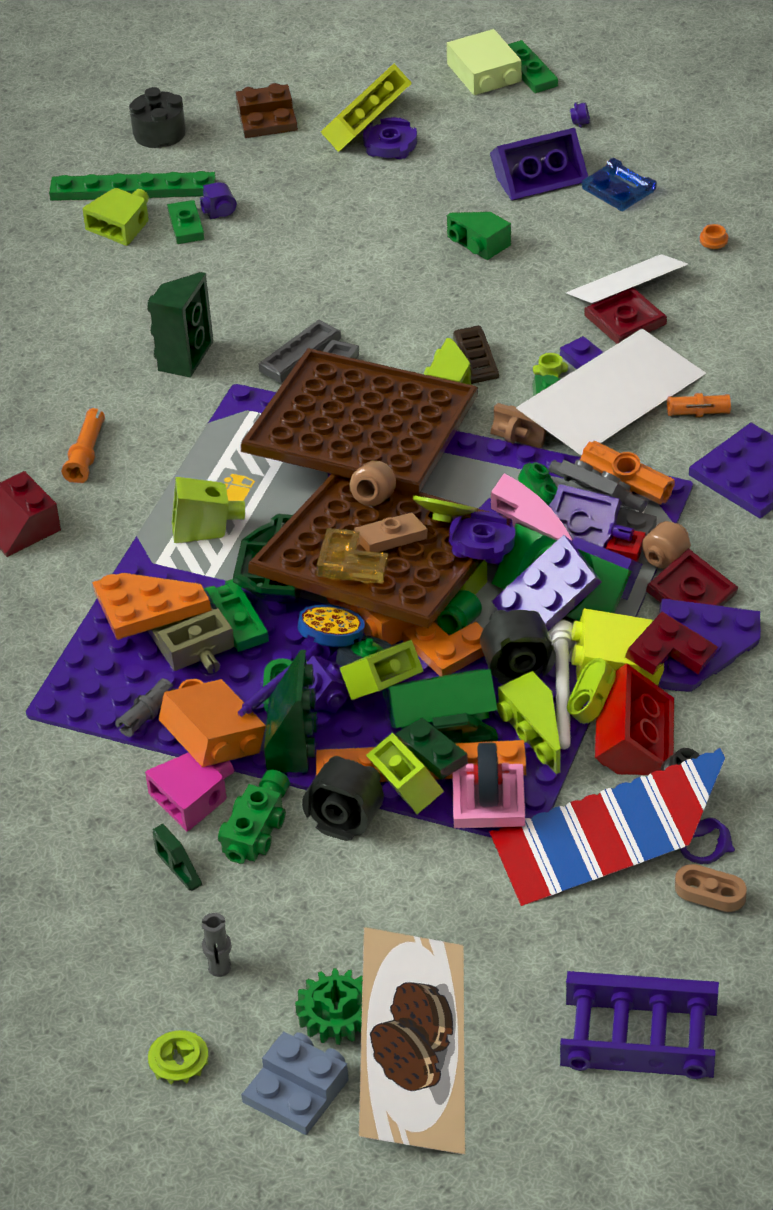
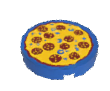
M314 605L300 612L298 621L299 632L305 638L308 635L315 637L314 642L319 645L347 647L354 644V639L360 641L363 638L365 621L359 614L350 609L334 605Z

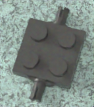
M576 459L575 464L566 460H563L562 463L553 460L549 466L550 473L564 478L565 481L569 482L571 480L592 492L619 498L622 506L638 510L641 513L647 506V500L633 495L629 491L631 486L620 481V478L605 471L600 473L583 461Z

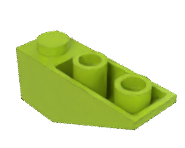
M531 671L498 687L499 703H497V711L503 721H508L516 729L519 738L524 740V743L527 742L535 750L540 762L547 764L555 774L560 773V742L552 691Z

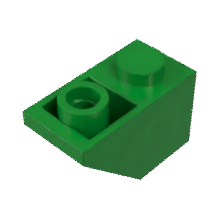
M452 212L447 215V237L453 242H457L469 249L473 254L489 260L511 246V223L492 212Z

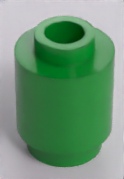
M458 591L437 617L439 627L445 633L452 635L472 624L482 612L479 598L470 591Z

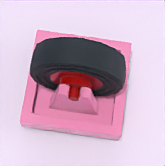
M479 743L477 746L478 764H466L453 772L454 828L525 826L523 764H498L496 743Z

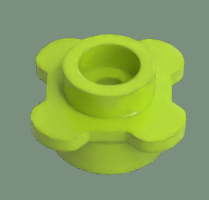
M556 353L541 355L538 365L533 366V373L542 376L553 375L559 378L562 372L568 371V364L562 362V357Z

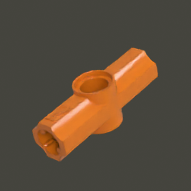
M595 440L593 442L589 441L583 449L580 461L594 467V470L600 473L605 471L620 478V481L631 486L630 492L642 495L660 505L666 503L670 498L675 486V480L640 463V459L636 454L631 452L619 453Z

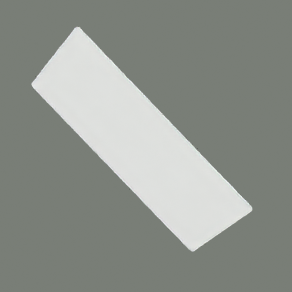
M661 254L566 293L594 303L686 266L688 263Z

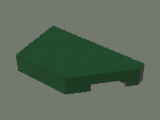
M467 713L432 718L433 727L454 743L498 741L495 728Z
M164 824L155 827L152 833L156 854L189 891L202 886V882L181 842Z

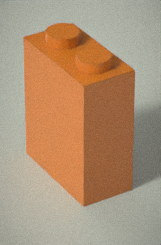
M222 679L164 692L159 721L202 767L260 753L266 725L254 712L246 713L242 717L239 716L238 711L242 708L244 702Z

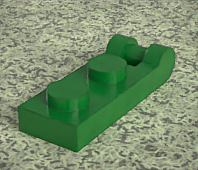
M233 579L225 581V585L217 588L214 585L204 588L213 609L218 608L232 627L234 646L238 652L269 642L268 631L242 588L233 583Z

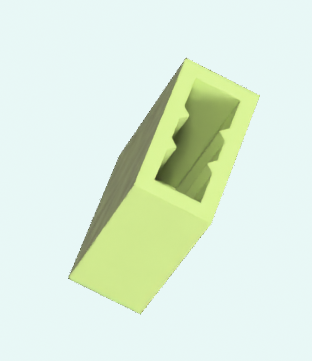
M494 29L447 42V64L473 95L522 82L521 59Z

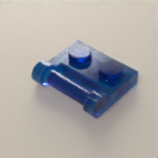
M611 158L605 167L582 180L583 190L620 211L626 210L653 193L657 186V182L650 177L644 178L623 166L622 162L616 158ZM615 175L620 176L621 178H623V179L627 180L628 182H630V183L636 185L637 187L634 188L633 186H631V185L627 184L626 182L620 180L619 178L615 177Z

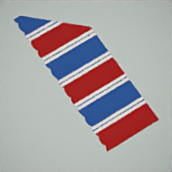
M721 748L715 750L714 753H704L697 759H687L680 765H671L664 771H654L647 777H638L631 783L625 782L617 785L614 789L602 790L598 795L591 794L584 797L581 801L575 800L569 802L564 807H555L548 813L542 812L536 814L531 819L525 818V826L501 827L498 831H489L520 905L523 906L690 845L725 760Z

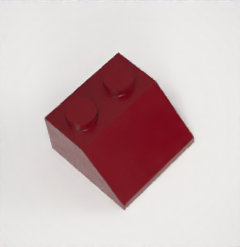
M26 471L0 482V550L6 557L61 531L57 503Z

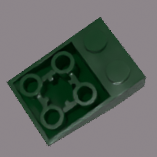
M306 650L299 651L269 697L264 745L266 770L308 772L309 758H315L316 739L311 737L318 730L317 712H311V709H315L316 692L315 688H309V685H313L314 671L313 664H307Z

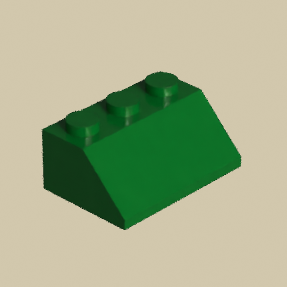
M478 669L398 683L382 690L392 727H401V730L420 718L425 719L427 722H432L433 717L467 713L478 720L490 718L489 711L497 710L491 669Z

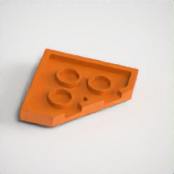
M129 573L110 574L104 576L101 580L92 582L96 597L117 640L212 611L209 598L202 585L198 583Z

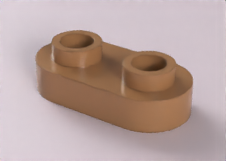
M689 864L681 867L675 876V891L684 900L724 912L737 911L746 902V884L735 875L701 865Z

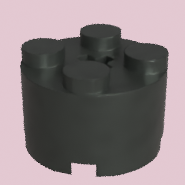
M151 87L145 90V94L138 96L129 104L132 133L138 144L149 148H159V144L168 143V146L178 143L185 136L184 108L180 95L161 91L157 87Z
M498 610L491 614L490 622L481 633L480 645L488 667L491 669L492 676L496 677L498 682L504 685L531 671L537 676L543 673V676L549 673L554 666L556 653L540 613L534 610H512L508 612Z
M339 756L331 757L321 768L303 796L302 807L304 814L307 818L310 815L318 823L315 828L324 835L344 841L352 840L355 835H362L383 803L384 792L379 782L381 779L379 772L371 766H363L349 759H343Z

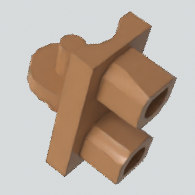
M501 403L494 405V421L490 434L503 437L506 442L512 444L520 442L540 449L543 447L547 430L520 412L515 406H507Z

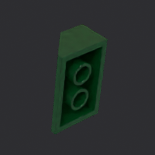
M198 272L163 283L148 300L147 310L151 314L152 322L150 332L154 337V358L157 359L158 371L191 378L214 342L207 278L204 272Z

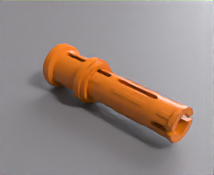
M91 408L86 412L77 442L69 448L67 453L69 460L63 464L61 471L63 477L69 482L84 483L88 479V467L93 464L95 459L93 448L102 423L105 420V414L102 411L99 413L98 418H96L97 408Z

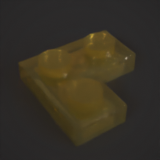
M327 528L317 562L316 576L328 577L332 580L346 579L363 583L383 584L388 564V554L359 551L360 531Z

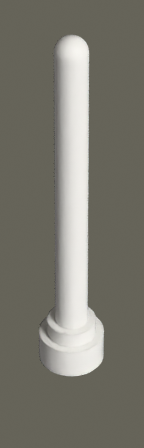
M560 620L548 631L556 653V722L560 749H567L571 744L570 713L567 711V703L570 698L569 648L575 641L571 640L573 624L566 620Z

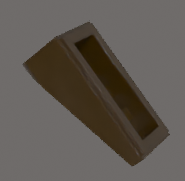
M478 325L455 330L453 332V340L470 362L471 384L498 379L499 372L482 327ZM485 366H487V368H482V369L473 370V369H475V368H480V367H485Z

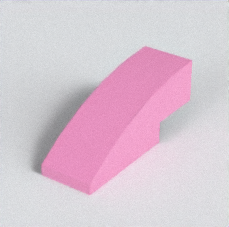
M505 473L491 491L492 510L512 519L514 527L517 523L556 540L565 535L572 541L563 523L537 494Z

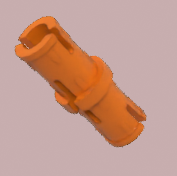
M695 393L694 396H668L667 398L668 416L695 414L696 417H703L704 414H730L731 411L729 394L703 396L702 393Z

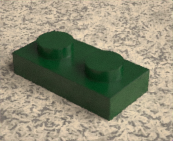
M423 718L395 734L416 758L440 780L468 764L467 753Z

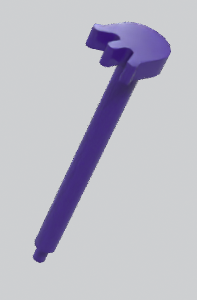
M310 635L302 641V645L309 647L306 651L307 662L313 655L328 659L334 654L336 647L319 645L314 642L315 637ZM290 665L243 703L242 708L238 711L239 716L242 717L246 713L250 714L271 696Z

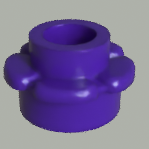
M575 102L574 108L570 109L573 124H579V127L582 128V125L590 123L586 102L579 104Z

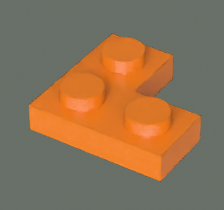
M476 621L450 636L435 622H433L429 629L414 625L403 631V642L412 640L417 655L439 676L452 674L484 656L480 645V636L484 628Z

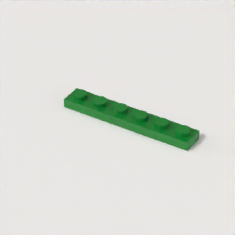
M197 171L190 173L169 172L151 174L146 172L141 174L117 173L114 175L53 176L49 195L50 201L95 200L108 191L118 188L131 194L137 189H142L149 198L204 196L203 185L216 183L215 172Z

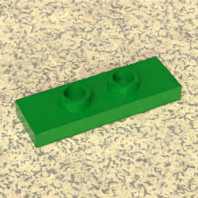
M523 40L508 44L521 59L522 80L535 94L558 87V78Z

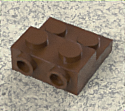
M272 83L268 87L257 89L245 87L242 91L235 92L237 110L245 138L298 131L288 84Z

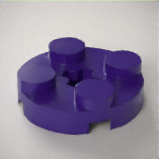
M402 118L380 119L381 124L373 126L372 122L365 127L363 143L366 153L372 157L405 159L409 156V152L414 150L418 142L417 129L410 127V122Z
M472 512L471 518L461 521V515L455 518L450 525L449 542L452 546V553L456 557L482 559L488 563L495 564L502 562L503 556L509 553L515 544L514 526L509 527L507 519L495 513Z

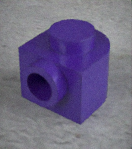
M218 182L203 185L204 197H200V206L203 214L207 213L210 220L226 217L235 211L237 202L227 184Z

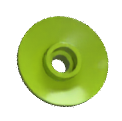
M413 496V500L417 504L433 512V520L451 523L454 516L470 515L472 512H477L475 507Z

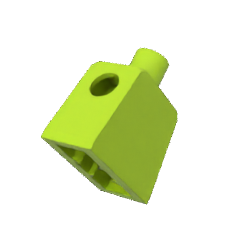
M118 188L108 191L82 208L85 230L128 246L149 220L147 210L149 197L147 193L142 189H137L132 194Z
M175 477L171 521L174 543L222 538L226 533L227 520H245V501H228L227 489L224 483Z

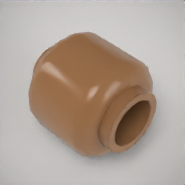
M370 461L363 464L352 474L350 480V491L353 497L365 506H376L383 503L391 496L396 487V476L393 470L381 461Z
M669 521L659 523L647 534L642 544L643 552L648 562L661 569H666L688 548L690 549L691 546L686 529L678 523Z

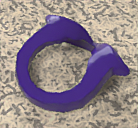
M708 817L700 820L693 838L704 836L714 829H719L720 834L715 851L706 857L694 856L687 850V846L680 848V851L687 860L694 863L710 864L715 862L726 852L735 851L729 829L716 818Z

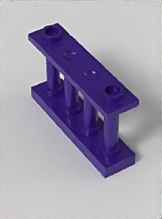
M567 971L566 1005L576 1006L573 1039L561 1038L560 1066L570 1067L579 1071L590 1068L683 1075L690 1079L714 1078L716 1050L704 1049L705 1016H717L719 982ZM592 1007L614 1009L612 1042L589 1040ZM629 1010L652 1011L650 1045L627 1043ZM667 1013L690 1014L688 1048L665 1046Z

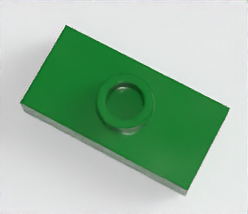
M194 200L167 204L177 244L205 240Z

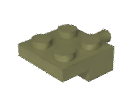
M211 607L212 611L147 630L174 671L199 661L203 663L208 673L212 674L213 669L215 672L220 669V663L214 655L235 646L232 627L218 608L213 609Z

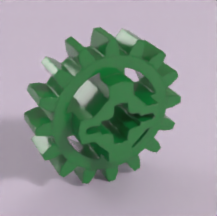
M333 968L331 976L326 977L320 971L318 972V981L315 982L308 978L306 980V989L298 990V1001L295 1002L300 1028L307 1027V1035L310 1038L317 1033L320 1034L321 1043H325L329 1037H332L336 1045H340L342 1037L345 1036L351 1042L355 1041V1032L359 1031L361 1033L363 975L353 979L352 970H348L343 976L339 975L337 968ZM335 1002H339L337 1010L334 1009Z

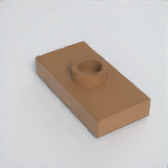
M411 512L354 528V538L368 554H373L427 539L428 529Z

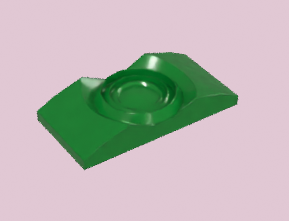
M516 523L514 527V547L503 556V560L500 562L491 584L505 589L557 540ZM578 549L602 583L566 616L580 621L584 608L615 613L632 571Z

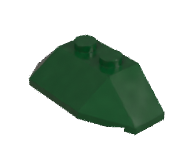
M276 514L270 519L269 523L260 526L241 540L233 574V583L265 601H274L282 604L298 603L301 589L248 573V563L293 515Z

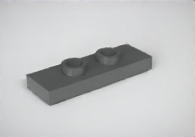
M317 320L258 363L259 372L282 383L307 348L323 351L331 340L339 341L341 339V331L321 320Z

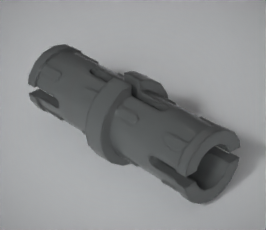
M162 678L145 695H139L134 700V705L116 720L117 727L125 724L119 731L123 735L131 737L147 720H153L161 708L164 692L171 688L173 684Z
M209 913L202 919V929L204 931L202 950L208 959L209 973L216 977H222L231 971L229 957L232 948L231 939L226 934L224 916L219 913Z

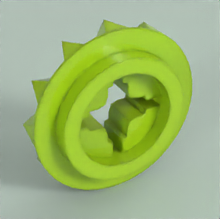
M176 1030L165 1033L158 1037L149 1048V1069L154 1072L157 1080L167 1079L171 1085L174 1081L183 1080L187 1084L190 1077L194 1075L201 1076L203 1067L208 1065L207 1045L200 1036L190 1031ZM175 1049L184 1058L182 1065L177 1064L173 1060Z

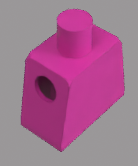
M186 753L145 771L148 793L187 832L226 800L224 779L234 774V768L230 761L202 767L190 753Z

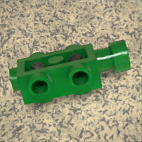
M267 770L259 783V787L248 784L243 795L236 798L228 822H223L218 833V841L221 842L222 853H225L230 861L243 864L245 860L255 862L259 854L266 855L272 843V836L270 834L273 828L280 829L286 817V810L282 807V798L290 786V781L282 772Z

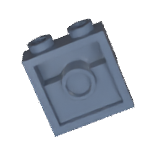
M283 1031L262 1057L263 1068L241 1094L242 1102L307 1135L349 1081L347 1063H345L344 1057L334 1049L329 1048L324 1052L314 1047L311 1039L305 1034L297 1032L292 1036Z

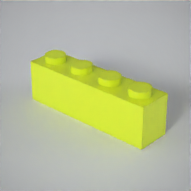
M394 63L321 131L322 135L339 152L409 87L412 82Z

